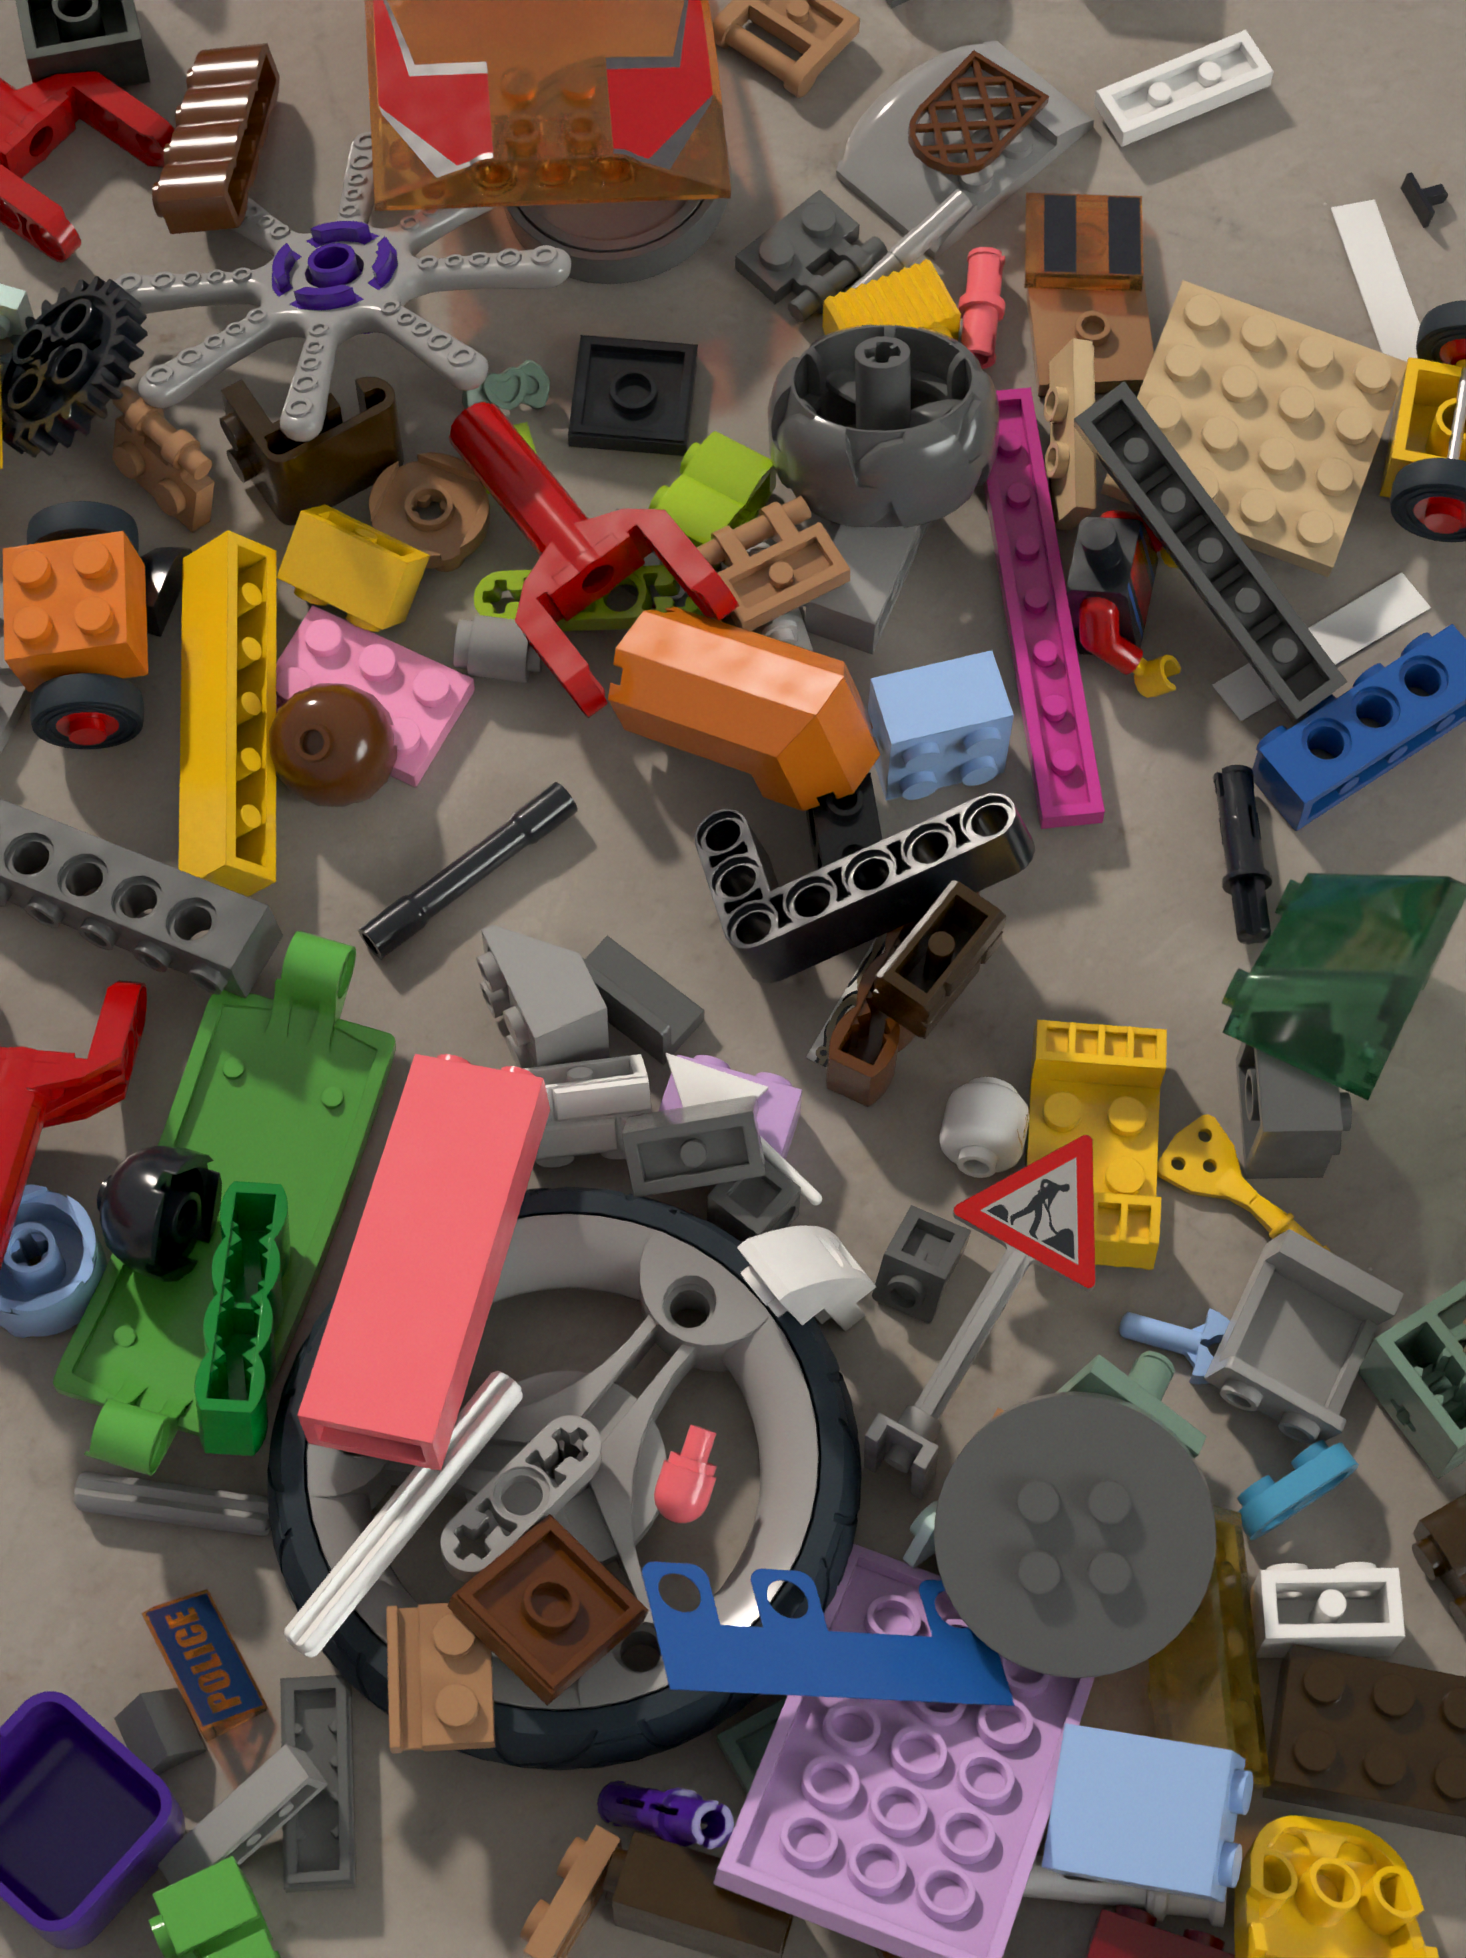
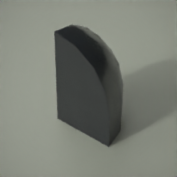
M160 547L140 557L145 564L148 634L162 636L182 589V558L192 553L191 548Z

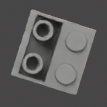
M496 925L481 929L484 954L476 957L479 970L484 979L480 983V988L492 1016L497 1018L503 1015L510 1032V1035L506 1036V1042L516 1066L524 1069L610 1058L607 1007L580 953Z

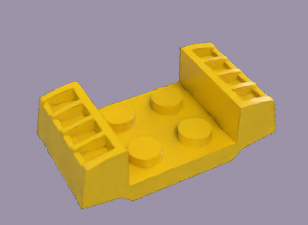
M1037 1019L1033 1030L1028 1103L1030 1119L1027 1129L1025 1167L1083 1135H1089L1093 1141L1095 1265L1153 1270L1159 1247L1162 1197H1156L1160 1087L1166 1071L1167 1029Z

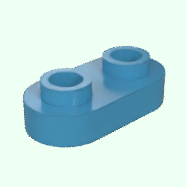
M1324 1440L1317 1441L1292 1460L1291 1465L1294 1467V1471L1276 1483L1270 1475H1267L1253 1483L1237 1497L1242 1508L1235 1514L1234 1519L1251 1541L1270 1532L1334 1489L1358 1468L1359 1464L1342 1442L1328 1447Z

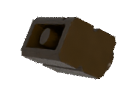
M952 880L875 975V990L873 991L872 1004L917 1037L926 1039L979 972L980 964H985L1001 944L1006 915L995 905L961 882Z

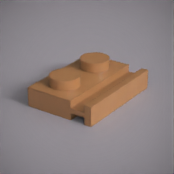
M449 1603L419 1604L418 1607L413 1608L386 1606L389 1741L392 1754L403 1753L402 1751L422 1749L424 1752L495 1748L492 1651L447 1607Z
M596 1824L587 1841L578 1836L573 1840L556 1872V1875L565 1880L551 1904L540 1899L523 1926L520 1938L528 1942L523 1950L525 1958H567L605 1891L603 1889L614 1850L616 1847L622 1849L621 1838Z

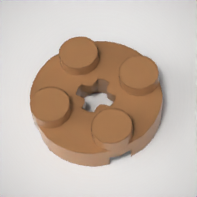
M436 452L417 454L418 461L406 463L399 467V461L387 467L375 481L369 496L368 505L372 527L430 555L425 569L435 568L441 572H450L459 568L463 564L465 557L472 554L481 545L490 525L489 499L478 477L465 461L448 454ZM432 501L440 503V513L442 515L436 519H421L420 514L414 511L417 506L427 508Z

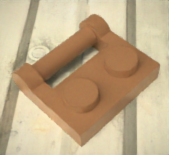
M732 0L712 22L708 31V39L723 49L729 46L784 81V89L796 97L802 98L812 88L817 76L859 33L860 18L833 0ZM748 20H751L803 55L795 62L742 26Z

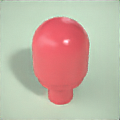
M690 1424L682 1452L671 1451L668 1460H664L655 1486L654 1500L658 1511L666 1519L675 1523H689L699 1518L705 1512L717 1479L714 1476L717 1466L708 1463L717 1433Z

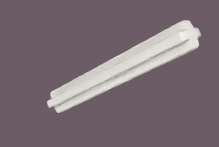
M495 1371L488 1376L458 1414L442 1470L438 1471L416 1466L286 1626L284 1635L288 1643L295 1650L310 1658L318 1655L520 1403L523 1394L517 1382L500 1371Z

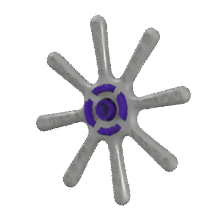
M364 132L354 138L350 147L341 200L335 222L324 223L310 228L311 233L308 234L297 233L289 229L287 225H284L248 197L243 223L240 227L231 230L246 237L274 256L266 265L255 270L244 267L238 268L233 272L213 270L209 273L189 271L185 274H172L171 272L163 271L155 275L126 273L114 281L141 303L139 309L145 314L201 306L242 304L260 306L249 311L247 317L243 320L230 323L220 333L208 336L199 345L186 348L174 359L165 364L156 365L147 371L138 384L139 395L147 405L158 409H165L176 405L226 368L268 343L291 337L305 338L306 340L280 417V429L289 439L297 442H307L317 437L323 427L337 348L345 340L358 334H386L413 353L455 388L465 391L478 388L488 376L489 363L487 359L473 348L403 306L412 299L432 292L481 288H553L561 285L569 277L572 265L571 258L566 251L550 245L522 251L505 249L499 253L490 254L477 252L469 256L452 254L446 258H436L432 255L421 258L415 257L422 249L462 224L519 195L528 181L527 168L516 159H496L489 164L488 168L476 176L466 178L462 185L453 191H448L436 202L425 205L422 211L416 215L404 217L399 225L389 228H373L368 226V222L388 164L390 141L381 133Z

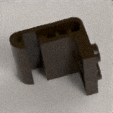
M377 377L356 379L355 385L360 414L345 422L342 420L339 403L332 393H329L323 427L317 437L307 442H297L287 438L280 429V420L274 423L270 421L242 379L222 389L221 395L226 415L219 418L225 436L232 445V448L227 450L226 453L233 470L243 483L251 479L278 520L290 526L296 525L302 510L324 504L333 507L373 486L377 478L387 467L398 461L399 467L403 466L404 463L395 391L388 382Z

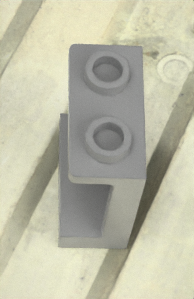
M1288 1229L1265 1244L1203 1380L1221 1389V1397L1231 1405L1246 1411L1259 1410L1279 1422V1430L1296 1441L1306 1444H1313L1319 1440L1326 1441L1342 1433L1346 1419L1339 1414L1359 1371V1367L1367 1353L1378 1325L1395 1316L1404 1293L1293 1230Z

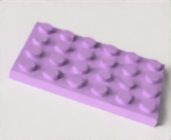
M853 1544L840 1585H837L836 1594L823 1613L828 1631L932 1637L919 1594V1586L924 1580H942L941 1576L918 1567L912 1568L907 1563ZM947 1592L939 1593L935 1599V1607L939 1616L953 1627L967 1628L968 1626L954 1608ZM1000 1655L1015 1706L788 1695L718 1866L713 1884L902 1958H1002L1051 1811L1065 1723L1080 1724L1095 1677L1070 1678L1043 1674L1024 1668Z

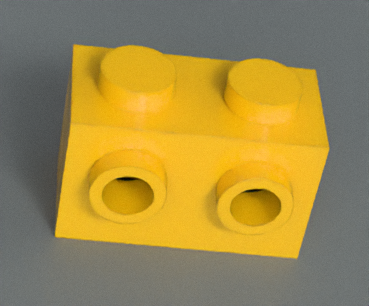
M324 504L300 512L276 578L294 586L293 592L300 599L320 606H326L329 603L347 612L346 619L351 624L364 630L379 632L406 621L430 555Z

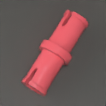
M978 247L968 253L966 293L959 299L958 310L963 319L961 344L976 356L981 368L985 369L995 364L998 322L1003 319L1006 303L1000 297L1005 255H1002V252L995 248Z

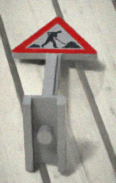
M1083 1135L955 1205L953 1209V1216L956 1220L1000 1243L1006 1248V1251L915 1405H908L898 1422L878 1412L865 1434L864 1467L876 1473L882 1461L885 1460L889 1465L901 1472L907 1473L908 1470L912 1471L910 1494L921 1500L936 1475L939 1446L935 1445L933 1441L942 1428L939 1419L1028 1267L1032 1264H1037L1086 1292L1092 1291L1095 1287L1093 1141L1089 1135Z

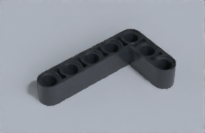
M988 793L978 796L779 887L769 855L741 812L735 809L714 811L700 822L694 834L696 849L726 939L751 977L760 983L770 984L786 979L923 917L952 880L961 882L976 893L1024 870L1032 861L1035 853L1034 841L1016 806L1009 797L1000 793Z

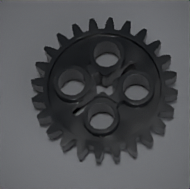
M96 276L90 285L83 279H80L73 292H70L65 287L61 288L57 302L53 305L45 299L42 302L41 315L37 319L27 316L25 319L27 330L22 335H12L10 341L14 345L11 353L0 356V362L4 365L3 370L0 371L2 441L21 455L26 452L31 457L36 458L42 450L50 456L54 453L58 443H61L66 448L71 447L76 431L79 430L87 436L90 433L91 420L96 415L102 419L108 416L106 408L110 399H121L123 393L118 388L122 381L132 379L136 375L129 368L130 363L144 355V351L136 344L148 335V331L140 326L147 316L139 309L141 303L112 279L105 282L99 276Z

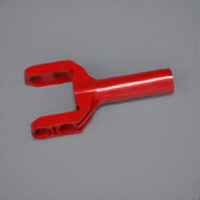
M97 71L55 74L20 89L14 88L0 78V223L49 258L60 263L66 261L81 247L80 236L66 218L63 208L22 178L36 165L44 161L62 141L76 130L75 123L79 119L147 166L165 167L164 148L167 143H171L175 130L161 115Z
M484 401L473 404L464 409L455 418L450 426L451 431L448 436L451 445L540 555L539 560L523 583L515 623L521 629L537 655L587 718H590L608 704L605 698V690L590 672L589 664L556 623L563 618L566 622L594 601L607 595L617 584L646 564L644 558L653 552L704 616L720 621L739 607L737 600L722 578L666 510L623 508L589 519L494 403L490 404Z
M118 980L107 988L87 1059L76 1058L75 1053L36 1050L23 1046L0 1047V1270L42 1129L87 1119L125 1099L146 1022L147 988L144 982Z

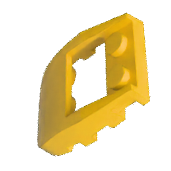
M1307 1816L1280 1817L1262 1828L1242 1860L1239 1880L1235 1887V1958H1439L1437 1947L1425 1946L1416 1918L1424 1911V1907L1414 1878L1408 1871L1405 1862L1386 1841L1361 1826Z

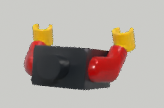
M1110 510L1103 513L1100 517H1085L1080 521L1067 581V599L1078 653L1095 655L1124 675L1134 673L1135 685L1140 694L1147 698L1157 697L1176 690V686L1167 678L1181 672L1179 662L1172 655L1166 654L1149 661L1142 657L1143 650L1141 649L1159 560L1157 552L1160 551L1161 558L1168 567L1178 568V566L1139 514L1126 510Z

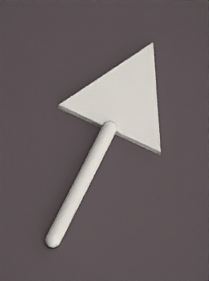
M665 1053L682 1107L756 1095L758 1099L768 1090L767 1086ZM760 1136L764 1158L801 1187V1194L811 1204L819 1205L822 1202V1195Z

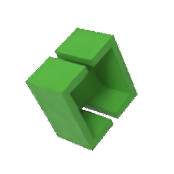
M234 1856L152 1894L160 1914L149 1919V1923L164 1958H281L278 1950L274 1952L270 1941L273 1940V1937L250 1883Z

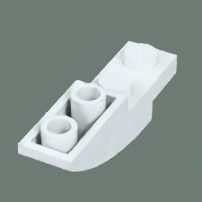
M808 1225L786 1227L748 1238L737 1247L750 1263L747 1268L740 1272L761 1301L768 1305L778 1318L787 1310L802 1325L814 1316L821 1324L832 1317L844 1331H847L866 1316L857 1305V1302L875 1289L876 1285L838 1237L830 1230Z

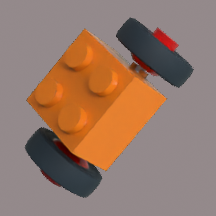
M72 501L46 507L30 519L27 528V545L3 548L4 660L28 692H33L30 701V721L34 733L45 742L71 749L113 747L132 740L143 728L144 702L142 694L134 684L124 678L149 675L145 564L138 554L139 536L134 518L126 511L113 505L92 501Z

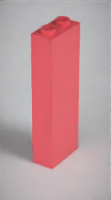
M419 1054L414 1055L297 1415L308 1444L438 1471L442 1470L550 1113L544 1078L536 1077L531 1072L514 1066H506L499 1070L472 1065L469 1061L450 1054H442L436 1058Z

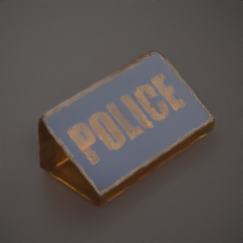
M208 1589L154 1606L141 1613L206 1743L269 1710Z

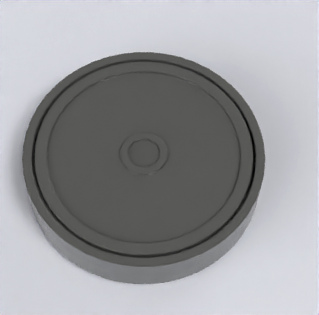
M606 58L587 60L571 65L536 85L522 98L510 114L501 132L497 146L496 159H516L523 163L528 171V181L521 193L503 204L513 233L526 250L550 245L566 251L571 258L572 264L569 278L596 284H624L648 279L674 268L692 256L713 234L721 221L730 195L731 166L726 135L721 118L712 102L671 169L638 161L625 154L614 153Z
M1057 1392L1037 1396L1006 1409L985 1424L962 1449L951 1466L938 1499L934 1526L935 1555L944 1588L954 1608L965 1624L989 1648L1004 1658L1039 1673L1070 1678L1097 1677L1131 1668L1147 1660L1175 1639L1189 1623L1206 1593L1213 1571L1216 1552L1215 1513L1205 1477L1196 1460L1177 1435L1159 1419L1127 1401L1112 1396L1092 1392Z

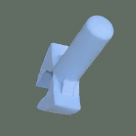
M1210 1308L1206 1315L1205 1324L1194 1329H1188L1127 1312L1121 1319L1119 1333L1123 1338L1185 1355L1194 1368L1189 1383L1209 1384V1382L1203 1380L1213 1360V1356L1207 1347L1213 1343L1221 1342L1230 1320Z

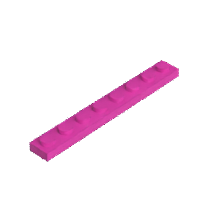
M1031 387L997 390L996 393L999 400V447L990 476L983 485L1041 829L1102 823L1105 810Z

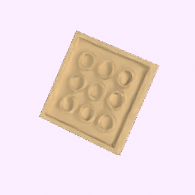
M1183 280L1137 399L1248 548L1329 577L1405 373L1407 362ZM1107 473L1101 494L1131 504L1109 473Z

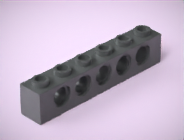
M1125 381L1074 418V427L1292 721L1301 717L1347 683V680Z
M0 798L1 907L10 902L25 908L32 918L45 926L58 928L60 924H64L79 931L82 937L99 948L112 950L114 945L132 952L137 960L155 971L166 972L168 968L184 973L195 985L209 993L220 995L225 990L242 998H247L283 937L269 905ZM45 866L41 871L31 874L37 868ZM99 887L94 893L83 896L89 890ZM153 909L148 915L136 918L143 911ZM209 930L203 937L189 941L195 934Z

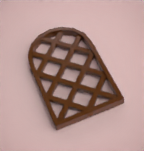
M973 50L916 109L908 127V143L914 155L931 169L943 174L960 176L977 173L999 157L1007 146L1048 104L1049 96ZM972 66L974 77L960 78ZM981 69L992 76L983 77ZM1005 85L1008 98H988L986 86ZM977 86L980 99L961 100L958 87ZM950 89L952 100L938 101ZM1014 89L1026 97H1016ZM1033 105L1029 109V111L1023 117H1021L1019 106ZM991 107H1010L1013 119L994 120ZM983 108L986 121H966L964 109ZM955 109L958 122L939 123L936 110ZM928 112L930 123L918 124L919 120ZM1012 128L999 140L997 129ZM969 130H988L991 143H972ZM961 131L964 144L944 145L941 132ZM933 132L936 145L921 146L916 133ZM975 152H989L979 160H976ZM966 153L968 162H949L947 154ZM933 154H938L939 158L933 156Z

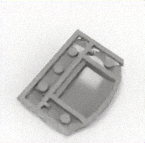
M996 40L981 44L965 45L944 52L912 69L875 100L852 130L847 142L843 161L839 160L836 178L904 235L918 226L956 189L961 190L969 198L973 207L943 233L926 251L935 260L1092 129L1094 119ZM973 50L1049 96L1048 104L1007 146L997 159L980 172L963 176L938 172L921 162L914 155L908 143V127L916 109ZM972 66L960 78L974 77ZM981 69L983 77L992 76ZM1005 85L986 86L988 98H1008ZM977 86L958 87L961 100L980 99ZM950 89L938 101L952 100ZM1014 89L1016 97H1026ZM1033 105L1019 106L1021 117H1023ZM991 107L994 120L1013 119L1010 107ZM983 108L964 109L966 121H986ZM955 109L936 110L939 123L958 122ZM928 112L919 120L918 124L930 123ZM1012 128L997 129L999 140ZM969 130L972 143H991L988 130ZM961 131L941 132L944 145L964 144ZM933 132L916 133L921 146L936 145ZM975 152L976 160H979L989 152ZM966 153L947 154L949 162H968ZM933 154V156L939 158L938 154Z

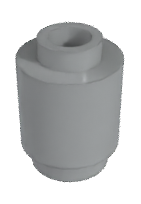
M475 615L474 620H459L454 643V668L468 669L469 676L528 683L531 671H542L543 661L531 647L521 629L515 623V619Z

